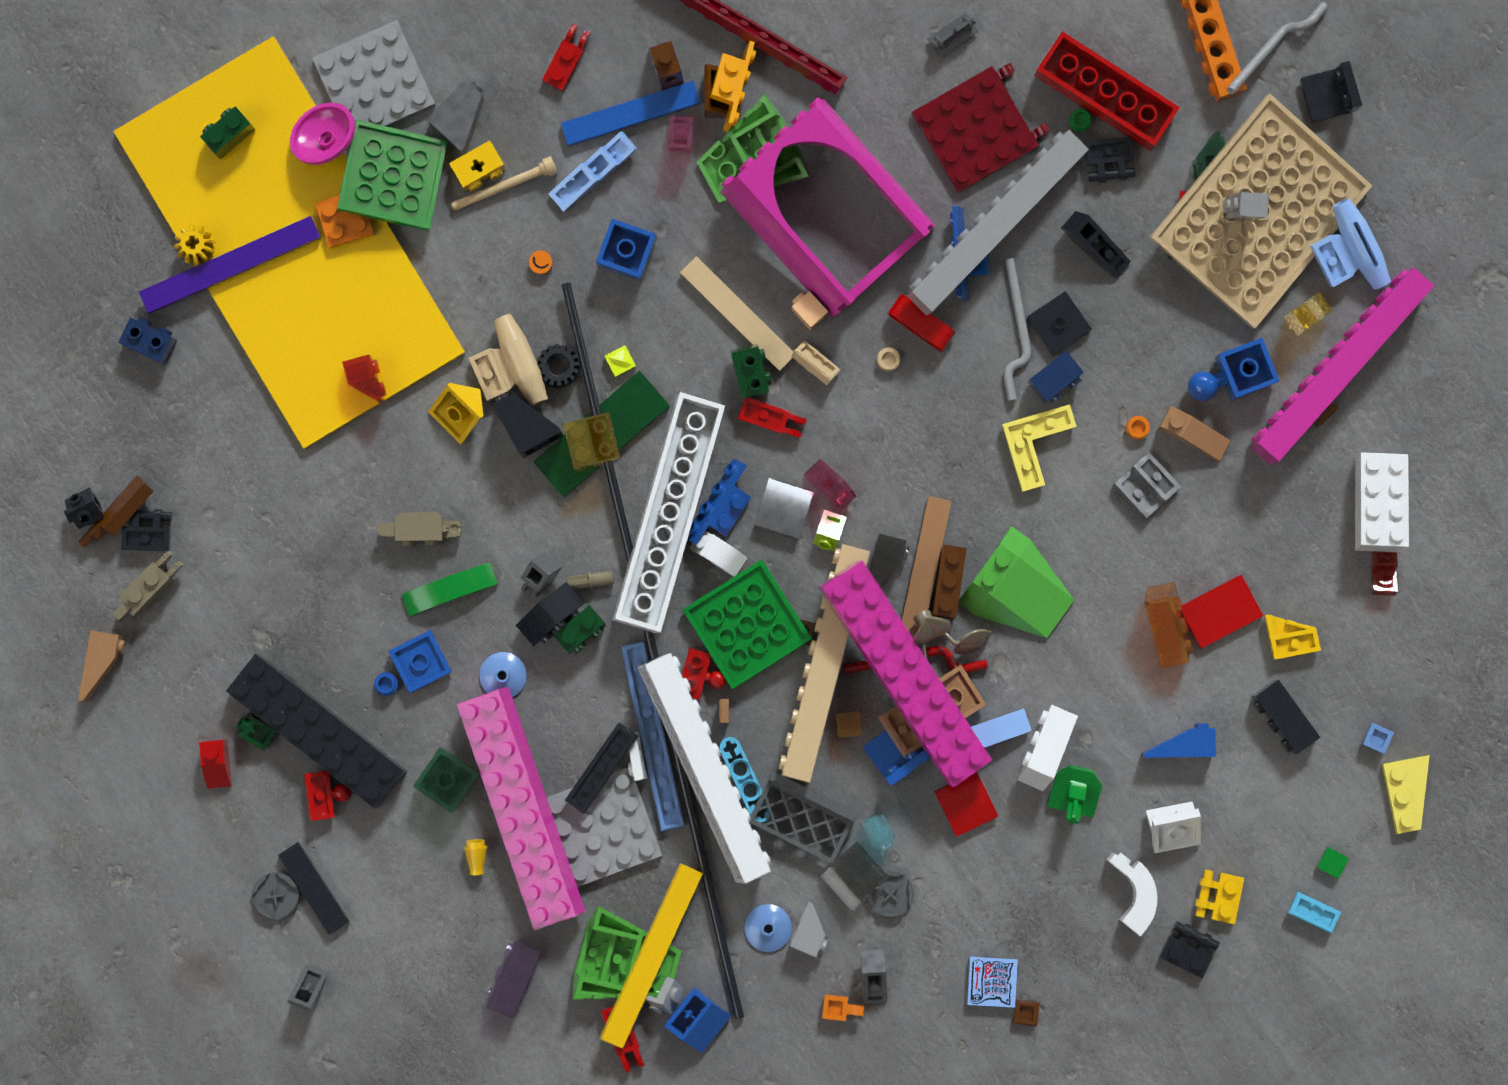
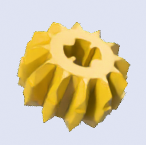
M190 224L189 232L181 228V232L184 235L182 237L179 235L175 236V239L180 242L174 245L176 250H180L177 256L179 258L185 257V262L188 264L193 260L196 265H199L200 257L208 261V257L205 254L207 252L210 254L214 253V250L208 246L215 244L213 239H209L212 235L211 232H204V227L201 225L196 229L193 224ZM194 240L199 243L195 245V249L190 247V245L194 244Z

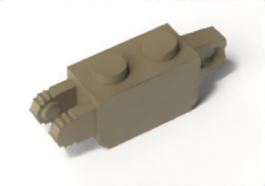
M438 512L398 513L395 517V522L380 523L376 529L378 535L382 537L395 538L397 543H401V547H414L415 542H424V546H439V542H445V539L461 537L462 535L461 522L444 520Z
M170 550L156 563L152 562L119 595L120 599L118 602L121 605L113 613L119 621H123L129 614L135 616L137 613L145 611L174 581L173 577L184 564L181 561L176 562L166 572L162 567L173 556Z

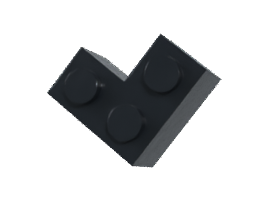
M566 582L539 601L515 626L533 647L541 641L545 644L554 637L553 631L556 633L566 625L565 620L570 622L580 613L578 609L585 603Z

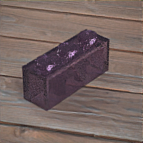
M517 939L513 944H508L504 953L507 960L504 966L499 965L494 977L498 981L495 988L490 987L485 1000L489 1003L486 1008L512 1019L515 1017L542 950Z

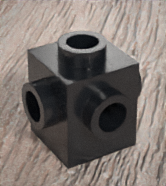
M90 487L64 500L66 505L64 514L70 523L74 522L78 529L92 525L95 521L104 517L101 503Z

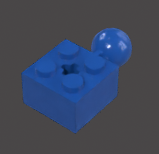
M1263 337L1218 354L1214 359L1220 372L1214 375L1205 371L1193 374L1188 381V392L1195 400L1208 401L1215 396L1219 387L1225 386L1231 401L1280 382ZM1244 365L1251 368L1248 374L1242 370Z

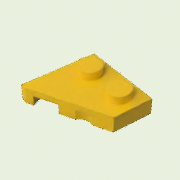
M1264 615L1273 660L1321 651L1316 627L1285 620L1273 615Z

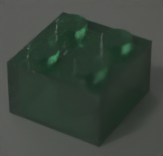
M439 747L413 787L450 813H454L481 774L444 747Z

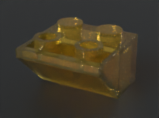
M609 412L563 424L573 467L576 472L620 459Z

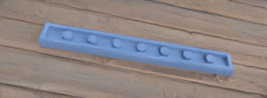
M643 641L621 646L661 831L683 827L685 825L662 720L637 668L649 662L645 643Z

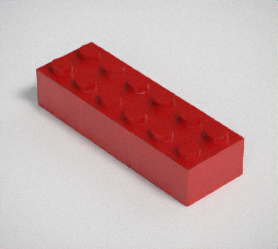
M1063 31L1034 75L1127 137H1131L1132 140L1150 152L1180 109L1178 105Z

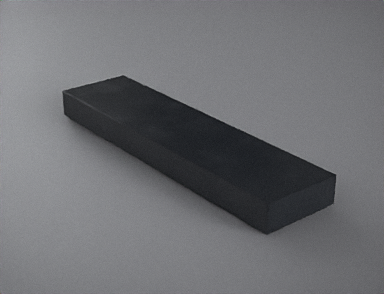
M618 722L565 801L585 814L639 735Z
M299 842L278 855L329 935L350 922Z

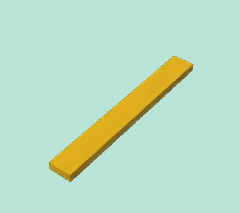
M679 864L601 1033L600 1039L623 1048L703 873L684 864Z

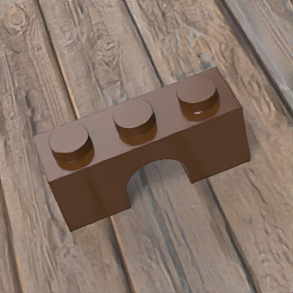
M942 545L938 565V580L931 611L933 616L950 619L956 618L967 548Z

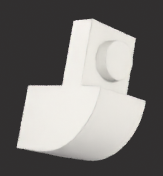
M707 531L704 532L697 545L692 543L689 548L733 577L737 575L747 559L745 555Z

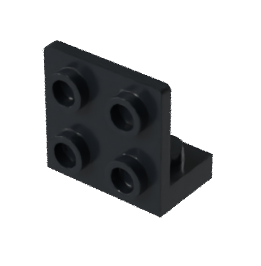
M1350 61L1340 63L1336 69L1300 79L1312 123L1356 112L1362 106Z

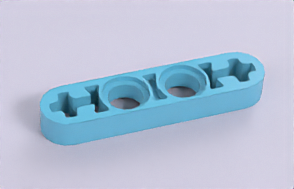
M728 737L722 740L720 752L751 815L755 805L753 804L750 807L748 801L756 800L761 795L762 789L741 744L737 739ZM725 742L736 743L737 747L734 749L736 756L741 753L743 758L736 759L730 764L728 758H732L730 752L724 751L723 748L726 747ZM738 762H743L747 766V772L743 776H738L733 771L734 765ZM754 784L757 787V794L754 797L745 796L743 792L745 785ZM765 799L761 807L767 805ZM766 808L767 811L764 813V818L761 819L760 816H756L754 820L760 823L767 821L770 817L768 808Z

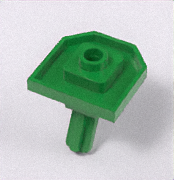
M1069 765L1056 772L1047 807L1066 811V821L1070 825L1078 824L1081 815L1093 818L1101 793L1102 783L1094 770Z

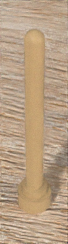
M549 156L542 159L543 162L539 163L540 166L452 202L451 208L459 210L540 175H549L550 177L557 174L558 171L552 157Z

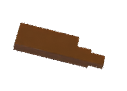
M137 475L106 509L104 517L97 520L81 537L79 543L86 548L94 538L99 541L107 531L114 536L153 493V489Z

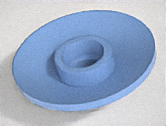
M495 653L489 656L482 664L479 675L480 683L486 693L509 687L511 695L514 697L520 693L526 683V668L523 662L511 653ZM505 671L507 674L506 679L500 680L498 673Z
M760 905L753 909L746 918V938L754 948L760 951L773 952L779 950L788 942L791 936V920L788 914L776 905ZM766 924L772 925L773 930L771 933L764 931Z

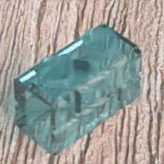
M877 813L862 821L861 826L865 834L868 835L867 838L873 848H879L880 851H883L893 845L892 841L895 835L888 826L884 814Z

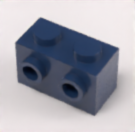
M130 317L118 343L165 365L177 342L176 339L171 337L173 333L162 327L156 330L150 327L152 324L150 321L138 317L137 320Z
M1066 350L1029 379L1028 384L1044 404L1049 400L1054 403L1063 396L1061 392L1067 386L1072 389L1082 381L1080 376L1084 372Z

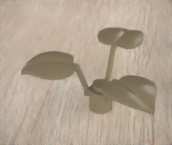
M930 610L921 611L913 618L918 627L914 641L921 645V651L926 659L925 643L944 635L956 646L954 649L955 654L962 655L977 650L987 641L991 634V630L978 629L967 633L960 641H956L947 633L952 626L948 620L933 617Z

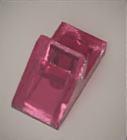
M670 116L668 153L692 154L694 117Z

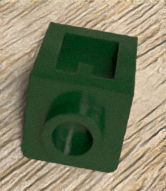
M247 713L245 717L243 716L236 726V733L242 739L265 751L277 732L250 713Z

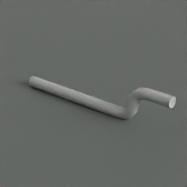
M1321 2L1307 19L1300 22H1291L1280 27L1227 87V92L1232 95L1235 94L1286 34L1293 31H1303L1312 27L1328 9V5Z
M1009 258L1005 260L1022 348L1021 357L1011 361L1004 370L1008 401L1017 400L1013 372L1029 362L1031 358V345L1014 258Z

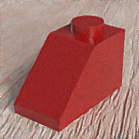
M228 739L199 742L201 768L207 789L231 787Z

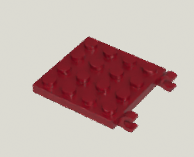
M1011 63L1004 65L998 71H995L993 66L911 113L957 193L1038 148L1039 144L1036 140L1049 134L1050 129L1046 122L1030 131L1004 87L1002 80L1013 75L1015 71Z

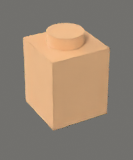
M810 291L805 295L800 293L792 301L794 305L791 310L809 330L813 329L828 315V311Z

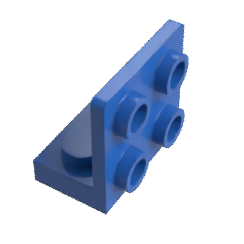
M886 730L863 746L867 755L890 786L930 758L921 747L903 757Z

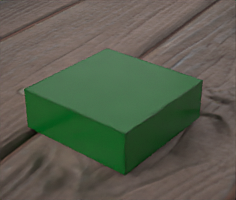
M1326 847L1316 868L1339 879L1349 858L1330 847Z

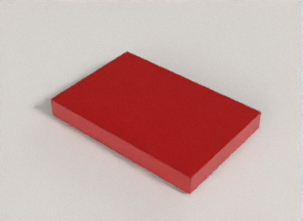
M1242 574L1178 607L1200 649L1263 617Z

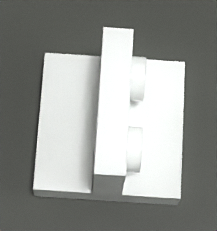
M1193 802L1146 810V817L1152 833L1154 853L1201 844V815L1199 809L1194 808Z

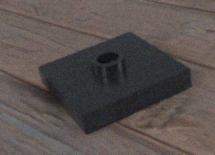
M1066 291L1026 317L1052 356L1092 330Z

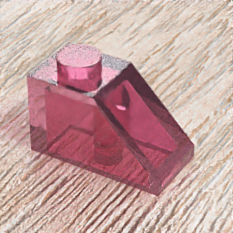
M821 459L803 474L825 499L840 512L857 497L846 481Z

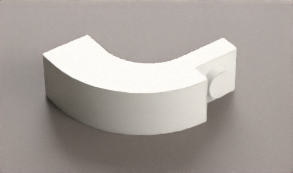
M1111 853L1107 861L1129 879L1133 888L1131 905L1119 920L1137 935L1141 936L1152 922L1156 912L1157 891L1154 880L1140 861L1136 860L1130 866L1131 861L1125 855L1119 853L1117 856L1115 853Z

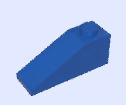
M1194 724V728L1186 729L1142 752L1141 756L1143 758L1216 757L1215 728H1209V724Z

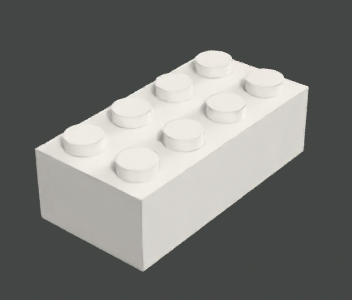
M1361 452L1355 459V551L1402 553L1409 547L1408 454Z

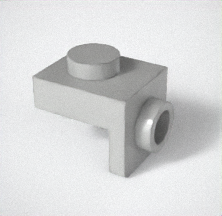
M666 977L657 998L647 995L645 1001L650 1004L649 1008L656 1013L662 1014L664 1011L672 1014L677 1003L682 998L684 988L675 979Z

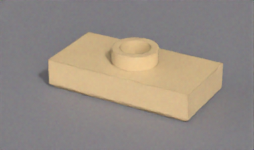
M805 340L791 355L792 358L826 386L840 371L836 365Z

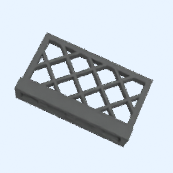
M772 770L750 815L751 821L749 823L833 864L858 813ZM771 786L780 790L783 800L769 804L767 793ZM783 792L791 795L792 797L785 799ZM795 798L801 800L804 810L790 814L786 801ZM765 799L767 805L761 807ZM784 802L788 816L775 820L771 806ZM805 803H807V804H809V805H811V806H813V807H812V808H809V809H806ZM768 808L772 821L762 824L754 820L759 810ZM815 809L821 810L825 821L812 825L808 812ZM805 813L809 826L796 830L792 817ZM826 813L834 818L827 819ZM789 818L793 832L787 834L780 833L776 822ZM839 819L847 823L842 833L833 836L829 822ZM773 824L775 830L768 827L767 825ZM826 824L830 837L817 841L813 828ZM810 829L814 842L807 845L800 843L797 833ZM794 834L796 840H794V839H792V838H790V837H788V836ZM840 837L836 844L834 838ZM832 840L834 850L830 857L821 853L819 843ZM816 845L817 851L810 848V846Z

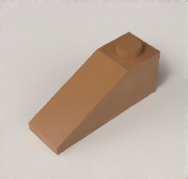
M1173 406L1166 410L1157 430L1217 461L1221 460L1231 441L1193 416Z
M90 631L78 701H89L120 659V654H124L126 642L123 641L124 636Z

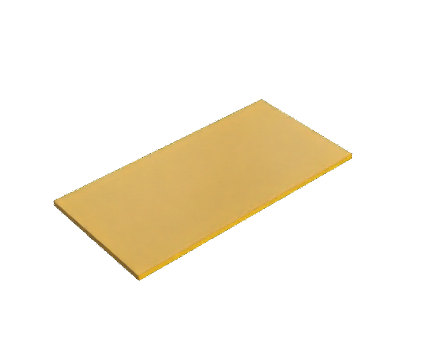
M273 36L113 132L175 235L181 237L184 235L181 232V228L189 232L190 224H193L196 229L201 225L204 227V232H211L212 235L209 239H213L215 244L208 246L214 250L213 254L208 252L205 254L208 257V261L304 218L312 217L321 239L208 288L303 449H306L465 354V351L387 222L370 218L375 235L331 249L329 248L315 203L340 195L347 156L343 152L339 157L330 162L320 165H309L301 162L293 154L290 147L292 129L298 119L316 105ZM236 106L255 130L224 157L219 159L200 138V135L203 134L202 131L210 123L215 124L221 119L220 115L226 109H232ZM194 240V244L190 245V247L195 249V245L199 243ZM200 257V264L207 262ZM192 260V264L194 265V267L198 266Z

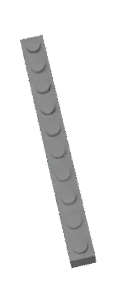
M1070 130L1063 134L1058 132L1050 140L1052 143L1051 147L1048 150L1043 148L1034 157L1037 161L1032 166L1027 164L1019 172L1021 178L1017 182L1012 180L1003 189L1006 193L1001 198L996 196L988 204L990 210L986 214L981 212L972 221L974 226L970 230L964 229L957 236L959 242L954 247L950 244L941 253L943 258L938 263L933 261L925 269L927 275L922 280L918 277L909 286L911 291L906 296L925 315L934 311L1089 150Z

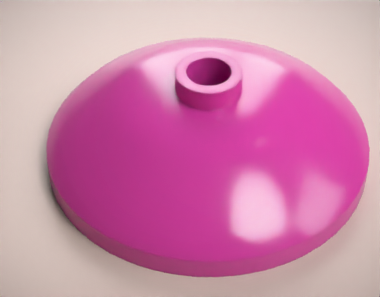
M323 103L311 108L298 119L292 129L290 147L293 154L301 162L309 165H320L336 159L348 148L354 137L356 129L355 119L345 106L338 103Z

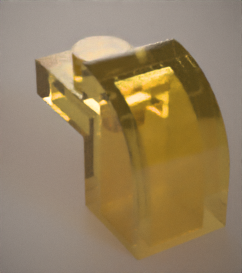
M1318 292L1284 316L1288 328L1298 336L1333 310L1321 293Z

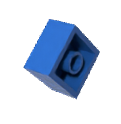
M612 218L596 260L597 267L641 282L657 240L656 234Z

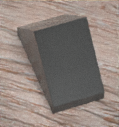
M305 965L287 1003L308 1011L314 1009L328 973Z

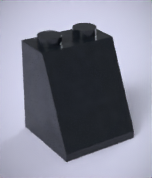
M508 393L500 395L495 399L496 403L492 404L523 459L564 436L557 425L513 393L511 395H508Z

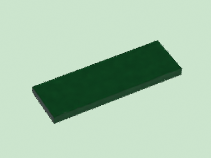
M640 370L599 405L611 456L616 454L670 407ZM591 412L533 461L563 498L604 464Z

